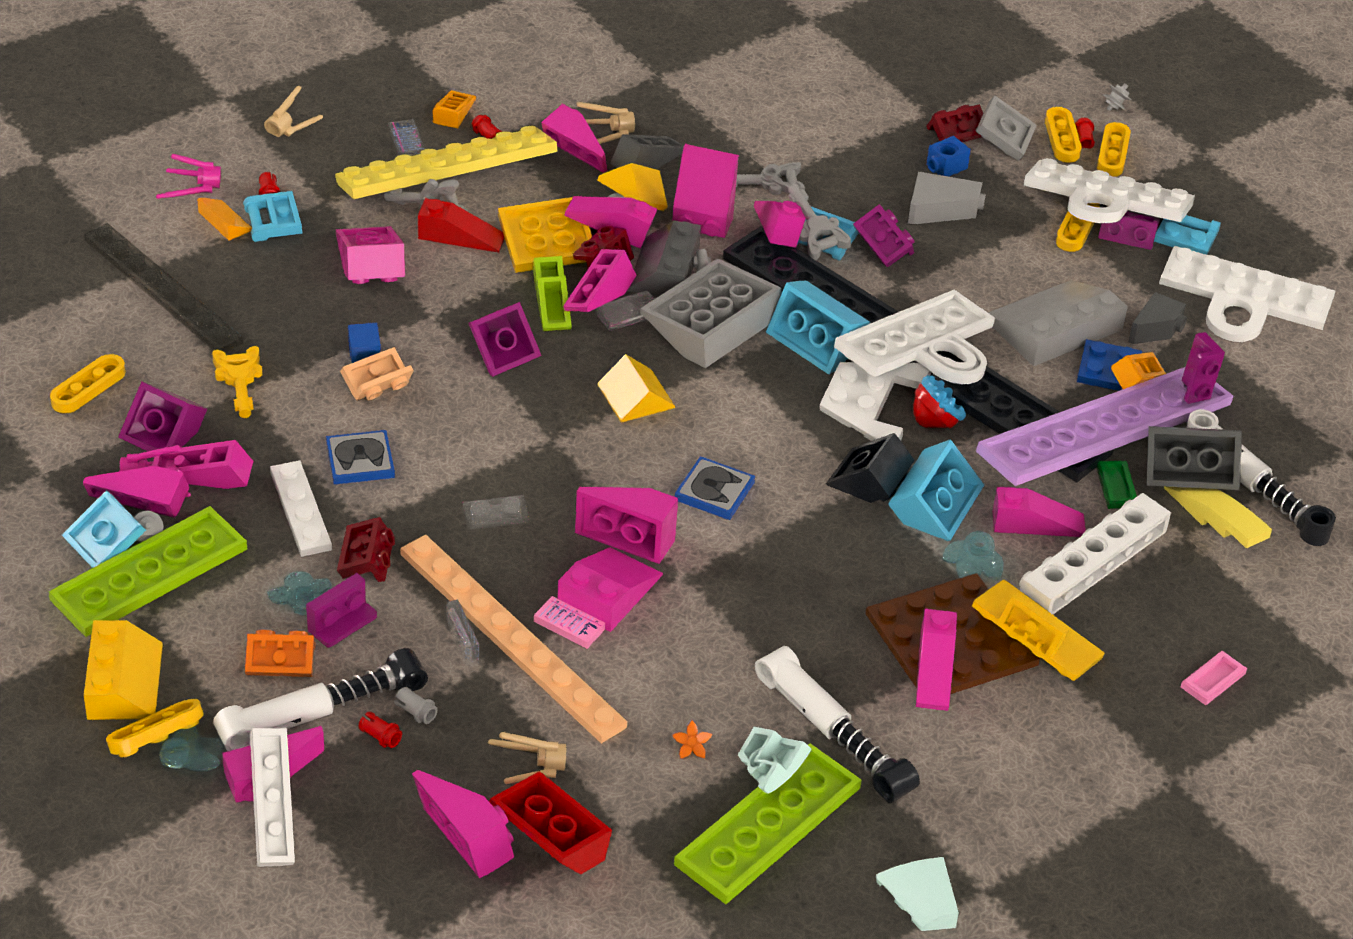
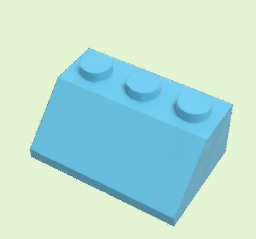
M808 281L786 282L766 333L830 375L836 371L840 362H845L848 359L834 348L836 337L866 326L870 322Z
M950 439L922 451L888 505L904 525L950 541L984 487V483Z

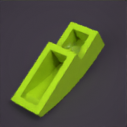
M562 256L534 258L533 274L542 330L571 329L570 311H565L563 308L568 300V291Z

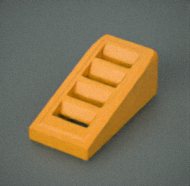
M451 90L434 107L433 123L458 129L476 100V96Z
M1153 352L1126 355L1111 366V370L1122 389L1166 374Z

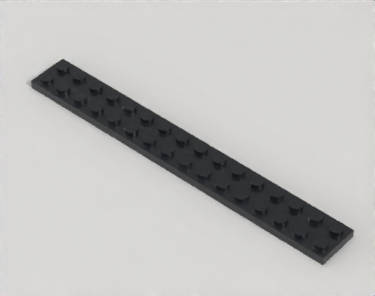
M761 226L723 251L724 260L781 287L782 292L786 282L806 280L868 320L869 324L898 313L894 308L799 249L770 243ZM936 351L937 354L950 358L953 361L964 362L950 352ZM987 366L982 379L971 384L952 383L939 378L933 373L930 375L934 376L937 381H944V388L948 387L953 390L952 397L956 399L955 403L962 406L967 414L999 434L1060 413V411ZM1114 449L1057 471L1077 483L1093 471L1099 461H1105L1113 455Z

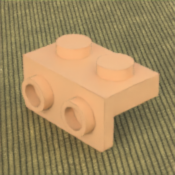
M395 347L346 365L342 367L340 372L356 400L366 397L370 401L379 397L385 389L392 387L393 390H398L405 387L409 383L408 380L414 370L411 365L404 366Z

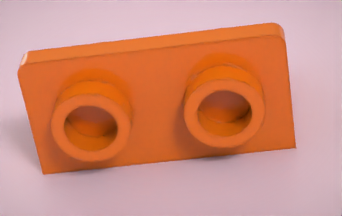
M257 630L256 634H247L245 674L255 676L312 677L313 655L316 645L314 635H308L305 631H290L289 635H279L272 630Z

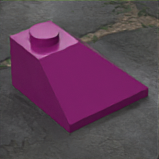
M520 302L469 322L487 370L492 377L542 356Z
M141 381L118 438L146 451L179 445L182 448L198 433L207 408Z

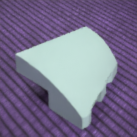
M753 727L738 756L748 766L747 770L750 775L758 781V787L763 792L769 794L784 784L797 771L812 749L803 741L782 738L774 730Z
M944 857L918 860L876 874L877 883L880 886L883 885L894 896V902L911 915L913 923L921 931L956 928L959 912Z

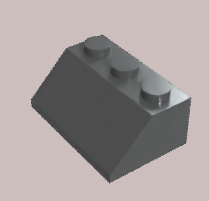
M674 220L647 236L634 268L637 276L627 291L659 297L690 277L693 270V256H696V251L700 247L701 225Z
M1149 426L1147 486L1239 490L1242 430Z

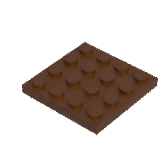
M977 573L866 607V616L916 688L920 634L925 609L957 612L950 694L1039 666L1040 658L1034 655L1028 647L1017 639L1010 637L1005 630L991 620L984 618L978 610L972 607L974 600L989 590Z

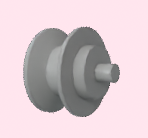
M1125 83L1122 87L1118 84L1116 87L1110 85L1112 89L1111 94H1103L1107 98L1105 102L1109 104L1106 109L1110 111L1114 107L1118 110L1120 107L1124 110L1125 108L1122 103L1125 100H1132L1128 97L1130 93L1126 91L1128 85Z
M142 511L134 517L146 529L136 540L138 542H143L163 531V521L155 512Z

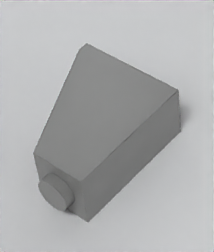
M918 172L910 205L908 224L976 218L978 209L983 210L986 194L981 193L983 182Z

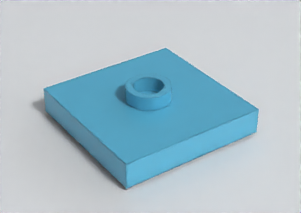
M106 490L62 536L94 568L126 551L146 529Z

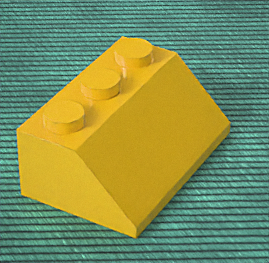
M93 620L84 688L87 720L143 719L156 713L163 642L127 620Z

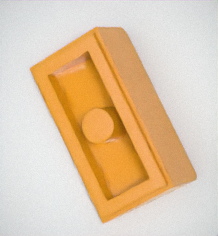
M210 198L197 199L198 212L228 240L251 231L252 227L222 200Z

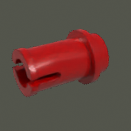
M478 115L472 121L473 131L476 134L480 133L484 138L492 139L496 137L497 133L502 132L491 123V119L487 115Z
M1080 118L1076 121L1075 126L1081 147L1091 149L1095 145L1093 139L1094 123L1088 118Z
M264 172L259 176V195L280 192L274 173L272 174V179L271 172Z
M371 711L365 713V716L370 721L362 716L358 725L359 730L377 739L381 747L386 748L388 746L394 748L399 744L402 738V731L399 729L398 724H389Z

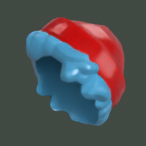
M930 375L925 376L915 390L913 414L917 423L922 427L951 429L965 418V410L962 406L955 403L956 399L952 397L953 390L948 387L944 388V381H937L934 376Z

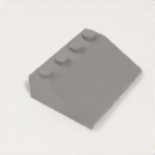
M716 259L640 308V313L684 358L707 368L769 326L782 291L781 287L721 259Z
M1069 280L988 313L995 317L993 328L1031 365L1036 366L1085 346L1086 339L1097 341L1123 330L1128 306L1108 289Z

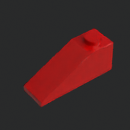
M425 198L418 213V239L497 253L501 250L505 239L503 232L454 203Z

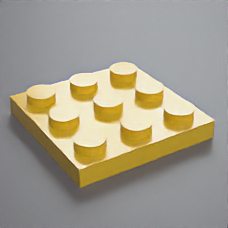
M573 197L498 208V218L515 273L533 270L534 258L562 256L563 266L586 262L574 260L573 253L581 247L583 242L592 237L590 228L585 224L564 216Z

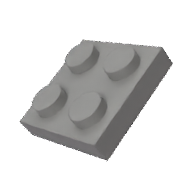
M994 95L984 111L976 132L985 140L990 141L1003 150L1005 154L1019 161L1024 156L1037 125Z

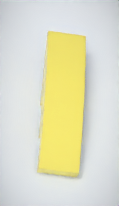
M1164 486V489L1201 525L1209 523L1223 538L1233 535L1245 548L1270 538L1272 529L1241 503L1218 489Z

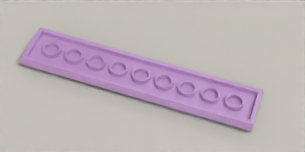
M1184 367L978 442L976 452L1014 486L1145 438L1148 436L1149 426L1174 427L1187 422L1190 413L1195 410L1204 409L1213 412L1231 405L1233 395L1216 382L1209 400L1188 404L1184 400L1187 386L1181 381L1185 370Z

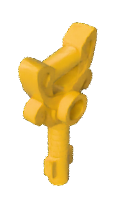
M252 346L246 350V353L226 355L221 350H214L212 357L216 368L215 378L219 382L225 380L227 385L235 387L237 399H234L235 411H239L240 417L248 418L254 407L252 397L248 396L247 385L254 382V377L260 378L262 376V366L259 364V347Z

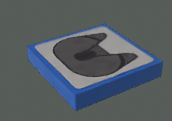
M386 430L326 436L334 484L395 478Z
M700 456L675 492V497L678 498V502L731 520L755 483V476Z

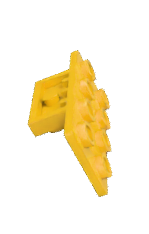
M1006 580L997 583L976 598L972 604V607L978 610L984 618L994 622L1005 630L1010 637L1017 639L1028 647L1034 655L1044 659L1055 667L1061 675L1073 681L1099 662L1105 654Z

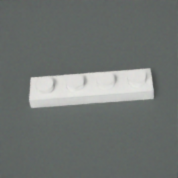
M301 461L270 466L271 476L301 557L331 551L332 543Z
M252 728L250 743L257 867L293 865L295 863L287 728Z

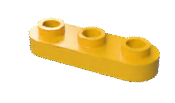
M1063 107L1049 108L1046 112L1045 125L1054 156L1062 162L1072 163L1080 158L1082 147L1072 113Z
M1112 122L1105 126L1097 170L1109 173V176L1113 177L1120 176L1123 173L1131 133L1127 125Z
M1099 203L1087 204L1093 207H1100ZM1068 211L1057 232L1056 245L1068 252L1080 250L1095 222L1079 219Z
M115 354L103 355L56 386L50 393L52 408L59 413L74 412L125 376L126 371L123 358Z
M188 699L178 702L112 732L106 737L110 753L119 755V757H128L135 754L139 747L148 743H159L166 740L169 734L174 731L196 726L199 723V719L204 715L200 701L198 699Z

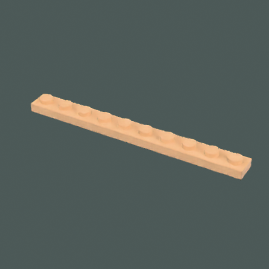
M426 534L400 548L401 556L454 606L463 610V614L601 744L627 728V721Z

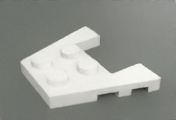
M840 362L822 398L820 410L845 426L852 427L864 434V437L870 441L895 433L901 441L903 428L877 421L894 383L917 388L922 379L927 375H931L932 372L920 363H907L874 377L855 362Z

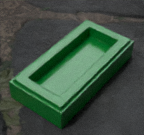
M1099 461L1096 468L1108 509H1120L1126 501L1137 497L1127 461Z

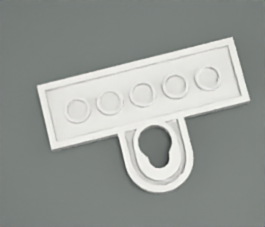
M1048 158L1039 160L1025 175L1024 186L1070 196L1068 203L1069 213L1079 219L1095 223L1117 222L1124 216L1127 210L1181 222L1193 206L1195 196L1188 194L1183 189L1175 188L1169 190L1161 188V185L1148 182L1143 184L1135 182V179L1122 176L1117 178L1109 176V173L1096 170L1091 172L1083 170V167L1079 165L1057 164L1056 160ZM1088 203H1099V204L1106 205V206H1108V207H1104V208H1101V207H1093V206H1090V205H1087V204H1088Z
M1177 246L1173 247L1159 282L1161 285L1211 298L1212 301L1206 315L1208 328L1215 335L1234 342H1245L1256 338L1262 331L1267 315L1323 330L1335 295V290L1327 289L1324 286L1313 285L1295 278H1288L1267 270L1252 268L1242 263H1234L1213 255H1206ZM1238 306L1246 309L1251 317L1242 326H1234L1226 323V317L1223 313L1227 307Z
M952 290L836 337L834 348L874 377L915 360L943 380L957 384H971L982 379L987 360L979 349L964 339L992 328L995 317L956 290ZM936 351L950 352L964 362L953 361L950 358L937 354Z

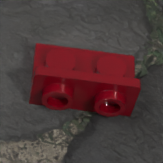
M980 104L974 106L963 105L949 112L941 110L932 115L926 127L928 130L935 129L939 141L951 136H955L961 142L983 138L976 132V129L984 113Z
M604 226L598 229L593 237L583 242L581 247L573 253L574 260L586 261L588 268L601 249L625 250L629 260L634 259L626 229L613 228V226Z
M380 517L347 525L337 571L342 579L351 577L356 573L362 575L371 572L378 582L385 581L387 570L390 567V555L392 546L395 544V537L392 530L387 528Z

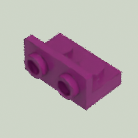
M879 204L853 223V226L880 261L888 267L905 254H914L912 244L915 241L906 229L901 231L897 227L896 223H898V220L891 210L887 209L885 211Z
M1127 211L1117 222L1101 223L1098 237L1099 239L1151 250L1160 218Z
M1206 332L1195 335L1181 381L1187 386L1184 400L1188 404L1211 398L1225 355L1221 347Z
M358 573L306 604L308 632L314 635L327 648L334 646L377 618V611L366 603L365 579Z

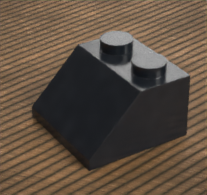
M892 433L852 448L829 478L826 485L869 503L878 500L884 502L896 493V486L905 479L909 468L915 460L897 435Z

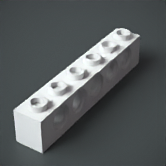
M1144 493L1133 500L1126 501L1118 511L1108 514L1094 528H1088L1080 538L1073 543H1067L1062 551L1055 556L1046 558L1042 565L1034 571L1025 573L1019 583L1020 591L1051 614H1055L1166 533L1171 512Z

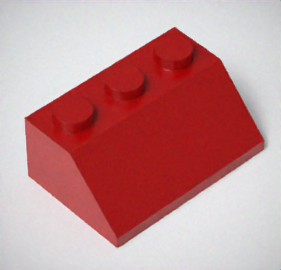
M540 771L490 798L489 803L493 807L499 805L510 822L562 865L580 875L605 861L612 829Z

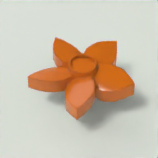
M691 720L687 726L686 733L678 732L672 735L676 742L684 744L679 751L680 759L689 756L692 751L696 756L705 758V748L702 744L706 743L713 734L708 732L698 733L696 724Z

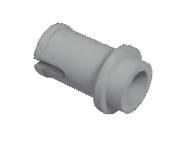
M408 687L400 689L395 696L397 698L394 700L395 705L412 714L415 721L419 724L421 722L429 724L437 715L438 709L434 701L423 699Z

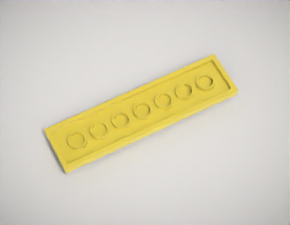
M525 126L521 128V131L514 133L499 132L492 139L478 137L472 139L470 143H451L446 145V148L440 150L425 149L420 152L421 154L414 156L399 155L395 157V160L388 162L381 160L373 161L369 166L362 168L356 166L347 167L343 170L344 172L336 173L335 176L338 185L353 199H358L426 183L429 179L439 180L558 152L557 141L535 126Z

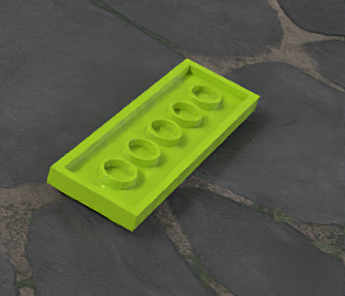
M209 506L48 591L49 598L67 619L87 637L92 634L93 620H118L244 552L247 550V540Z
M810 743L808 746L812 750L797 771L784 784L769 794L757 787L678 853L674 859V866L724 904H727L856 793L861 787L862 780Z

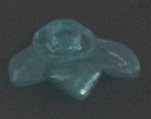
M983 531L972 532L967 535L965 540L952 542L946 547L942 558L945 562L956 563V571L959 578L975 573L981 575L983 572L988 578L998 581L1002 576L1004 567L1002 557L994 550V539ZM974 543H983L984 546L978 547Z
M294 571L286 575L283 586L268 589L267 596L275 604H289L295 613L304 615L307 614L306 604L330 590L332 585L328 578L313 580L312 576L307 572Z
M194 726L176 732L172 739L164 742L159 752V759L161 764L168 768L180 769L185 767L191 771H207L220 765V760L217 757L223 752L225 746L221 738H199V732Z

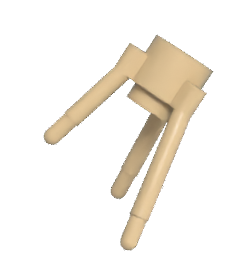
M297 86L273 115L264 122L266 131L274 136L280 137L284 134L289 137L294 132L322 119L323 115H318L295 126H291L292 118L286 110L295 100L294 98L301 90V87Z
M577 102V107L615 114L611 115L610 119H585L588 124H610L611 130L617 131L615 134L597 139L599 144L619 139L622 134L629 135V133L634 132V113L628 112V108L618 109Z
M505 732L499 734V737L505 740L490 739L488 741V744L537 753V766H544V770H540V772L548 778H556V771L565 770L566 744L547 742ZM538 771L505 778L504 783L520 782Z

